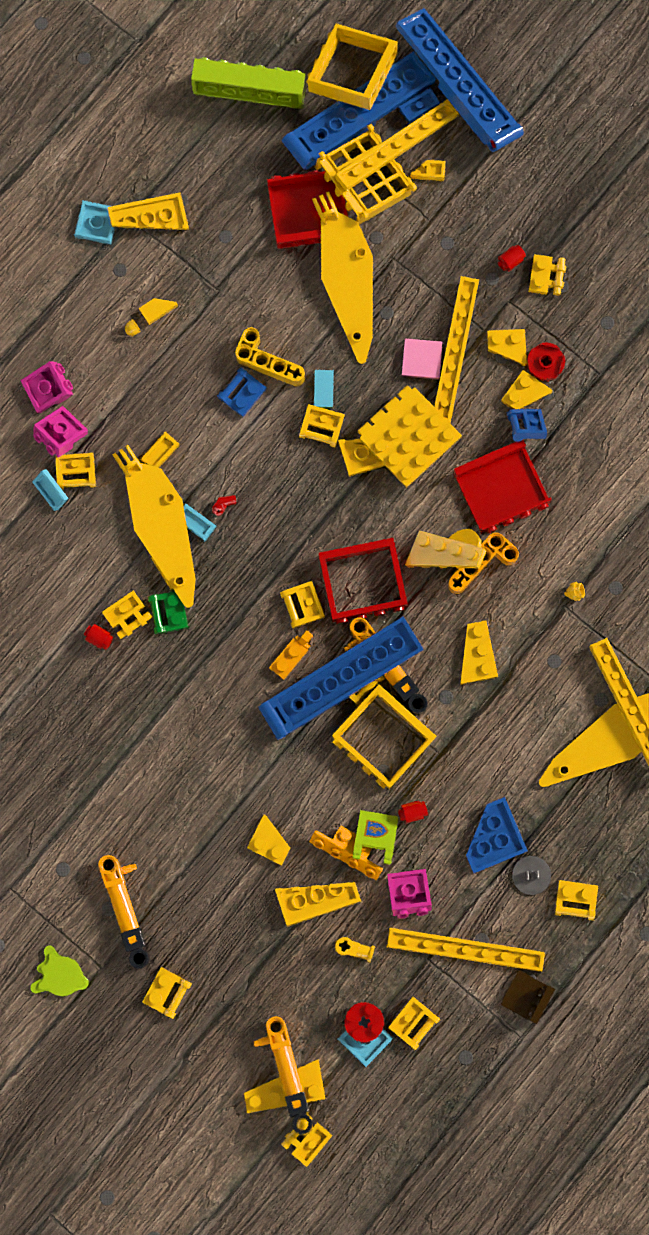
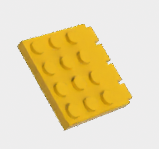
M408 385L397 394L401 399L400 401L394 396L384 406L387 413L380 409L370 418V421L374 424L373 426L366 422L357 430L361 435L360 441L406 488L462 437L415 387L411 389Z

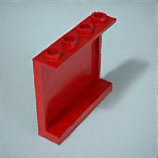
M312 170L307 174L292 173L287 177L273 176L271 179H267L277 249L321 243V219L313 203V198L317 199L321 211L324 213L325 210L319 196H324L330 210L332 207L326 196V193L330 192L337 211L348 217L345 198L343 195L338 197L335 194L336 185L332 180L329 182L325 180L324 175L326 171L318 172L317 170Z
M524 439L472 460L453 470V475L481 534L484 532L490 534L496 531V527L500 525L508 526L514 523V519L518 517L524 519L532 515L531 512L534 510H545L549 507L548 504L551 503L552 499L551 497L548 498L525 449Z

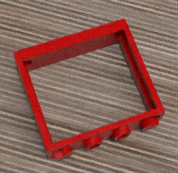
M394 538L318 553L332 622H337V624L347 623L348 619L359 617L366 619V615L374 614L375 617L386 614V611L393 610V613H397L407 607L408 603ZM390 550L400 600L337 613L326 562Z

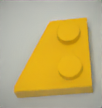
M525 329L487 331L489 352L500 354L503 358L521 363L520 365L522 366L527 365Z
M522 370L501 402L511 409H523L525 406L537 402L546 395H550L553 390Z
M263 815L247 849L281 866L291 849L266 815Z

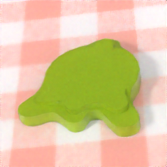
M46 946L44 948L45 960L37 967V971L43 977L31 985L33 993L49 991L54 995L68 996L88 987L89 980L84 976L78 962L69 957L59 955L53 946Z

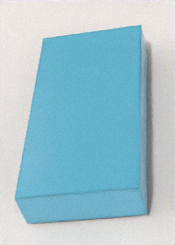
M315 370L314 406L333 409L334 370Z
M47 469L42 470L32 481L54 511L59 510L69 499Z
M185 504L183 507L187 529L203 541H206L216 528V525Z

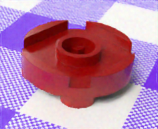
M547 342L539 344L529 352L527 358L529 373L542 381L555 380L564 369V354L555 344ZM545 357L549 358L548 361L551 362V365L548 364L547 366H544L543 363H541V360H544Z
M367 1002L357 1003L346 1014V1031L356 1041H373L383 1030V1014L374 1004ZM362 1016H365V1019H370L367 1028H364L363 1025L359 1026L358 1022L361 1021Z

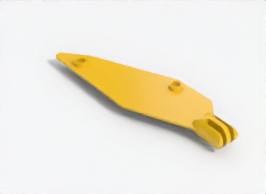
M327 192L326 196L332 209L329 210L324 196L320 195L319 198L325 210L324 213H322L317 199H312L321 219V279L358 363L364 364L367 360L373 337V255L358 221L339 213L330 192ZM355 334H360L361 337L360 339L356 340L353 336Z
M126 445L125 448L133 461H130L122 448L118 451L126 462V466H124L116 453L112 455L125 473L134 531L184 606L190 608L193 606L196 579L182 498L161 468L140 463L129 445ZM178 579H183L182 584H177L176 582Z
M649 693L637 698L649 720ZM617 703L551 761L539 780L541 787H547L634 759L641 753ZM567 768L568 772L563 774L561 769Z

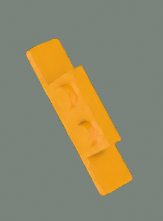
M341 825L333 839L317 830L314 831L309 842L316 848L324 850L336 859H340L351 868L361 871L367 877L375 880L378 879L383 868L367 859L372 848L362 846L360 859L353 858L355 833Z

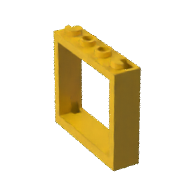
M335 24L333 30L328 33L326 44H323L321 47L319 58H316L314 61L312 72L308 73L306 81L308 83V91L371 110L398 54L397 41ZM340 41L383 54L364 93L320 81Z
M378 685L332 735V738L334 739L333 743L340 750L344 748L349 752L347 756L353 762L359 761L363 765L361 769L369 776L373 774L377 778L376 782L383 789L385 787L390 789L434 741L436 735L382 686ZM377 696L426 739L390 780L341 737Z

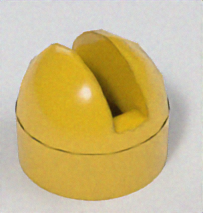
M133 319L125 325V332L129 336H134L141 332Z

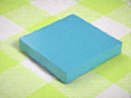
M82 201L74 236L111 245L115 227H111L107 210L111 206Z
M362 1016L361 1021L358 1022L359 1026L363 1025L364 1028H367L370 1019H365V1016ZM384 1029L375 1040L370 1042L356 1041L346 1030L338 1038L365 1067L393 1039Z

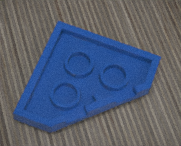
M505 797L487 804L466 854L473 874L527 852Z

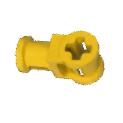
M342 937L336 941L335 950L338 954L358 957L367 960L368 963L371 962L375 946L362 945L351 941L347 937ZM344 941H346V945L349 946V949H346L343 952L341 951L342 948L339 947V943L342 944Z

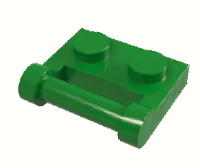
M175 591L147 597L148 603H151L155 634L189 628L185 606ZM159 601H164L168 620L167 626L162 624Z

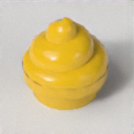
M571 583L566 592H564V595L571 600L580 601L581 598L585 597L583 584Z

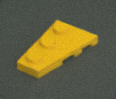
M487 621L467 624L460 685L497 678L498 673Z

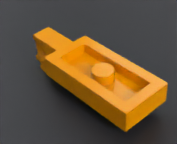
M306 631L301 638L298 635L293 638L269 669L285 680L310 648L308 642L313 635Z

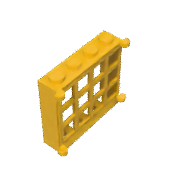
M372 124L367 126V132L325 155L321 151L319 153L320 158L317 159L315 165L316 170L324 168L326 171L324 175L327 182L331 180L336 185L335 194L338 197L344 196L347 201L345 205L347 211L354 210L357 214L356 221H358L359 225L410 196L412 190L415 191L417 189L415 183L404 174L401 165L395 160L386 164L393 173L392 176L386 179L380 170L376 171L382 182L371 187L369 182L364 179L362 182L368 190L359 195L356 194L353 188L345 191L335 179L336 173L382 143L380 136L374 132ZM370 141L373 147L366 151L362 144ZM358 147L362 154L351 159L348 152ZM344 156L348 162L337 167L333 161ZM394 179H397L403 187L397 193L389 184ZM385 185L392 196L382 201L375 190ZM371 193L378 204L367 209L361 198Z

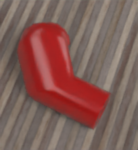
M236 496L219 497L212 507L214 515L221 516L228 505L237 504Z

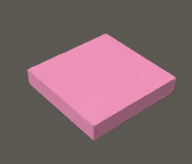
M405 339L402 377L439 380L442 342Z

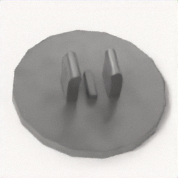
M528 856L516 863L513 868L512 878L514 885L519 891L535 895L543 892L548 887L551 881V871L543 859L536 856Z

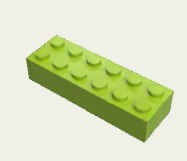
M205 57L194 59L191 77L193 94L303 109L306 81L305 73L301 71H284L281 68L270 69L262 65L248 66L241 62L233 64L225 60L212 61Z

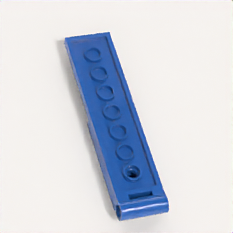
M425 8L397 22L395 26L439 80L438 88L484 145H487L491 151L495 152L523 136L522 126L510 115Z
M413 51L392 65L371 110L338 101L294 131L284 136L282 142L301 167L307 170L316 165L321 151L326 155L360 136L368 130L367 126L369 124L375 126L376 121L435 83L436 79ZM370 80L354 91L364 93Z
M403 616L264 702L258 708L277 740H280L422 652L424 648ZM298 701L302 702L301 708L297 707Z

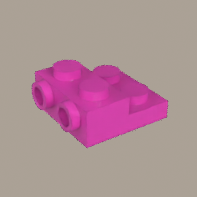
M49 361L21 380L37 413H42L54 404H60L73 396L71 391L73 385L69 380L65 379L63 375L65 370L60 363L57 364V362Z
M62 406L34 424L33 436L38 443L43 442L46 445V450L50 455L55 454L59 458L71 450L75 442L87 435L88 429Z
M426 869L387 874L393 916L403 919L412 913L424 916L428 914V911H432Z

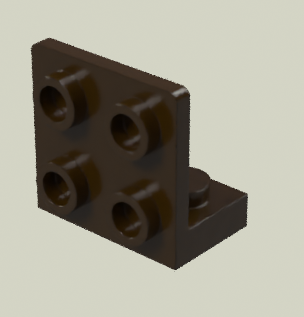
M518 970L501 1005L537 1024L555 988Z

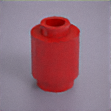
M519 245L511 246L498 257L499 261L497 263L503 271L510 272L524 260L523 258L526 257V254Z
M96 624L93 626L89 625L84 632L86 636L85 641L99 649L107 650L114 638L110 635V632Z
M417 800L402 804L398 814L400 820H404L405 824L424 819V817L428 816L425 802Z

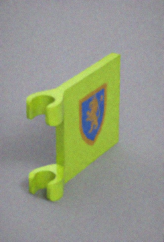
M360 810L353 858L360 859L362 846L385 850L383 863L390 865L393 857L398 816Z

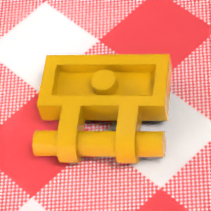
M534 254L528 292L547 295L548 288H553V295L560 296L561 289L564 287V282L562 281L563 273L566 272L565 258H558V263L555 265L552 264L553 257ZM550 272L556 273L554 281L549 280Z
M134 590L102 612L113 629L119 624L123 629L117 632L120 639L126 635H131L133 630L141 625L144 626L147 624L146 621L152 618L149 612L143 615L140 614L139 611L145 606ZM135 615L137 619L127 625L125 620Z
M304 1119L300 1120L297 1124L299 1130H305L308 1127V1122ZM317 1122L313 1126L312 1131L301 1142L296 1139L298 1134L293 1129L291 1133L288 1132L286 1134V1139L281 1145L288 1149L293 1144L296 1149L292 1152V1155L307 1167L332 1137V1134Z

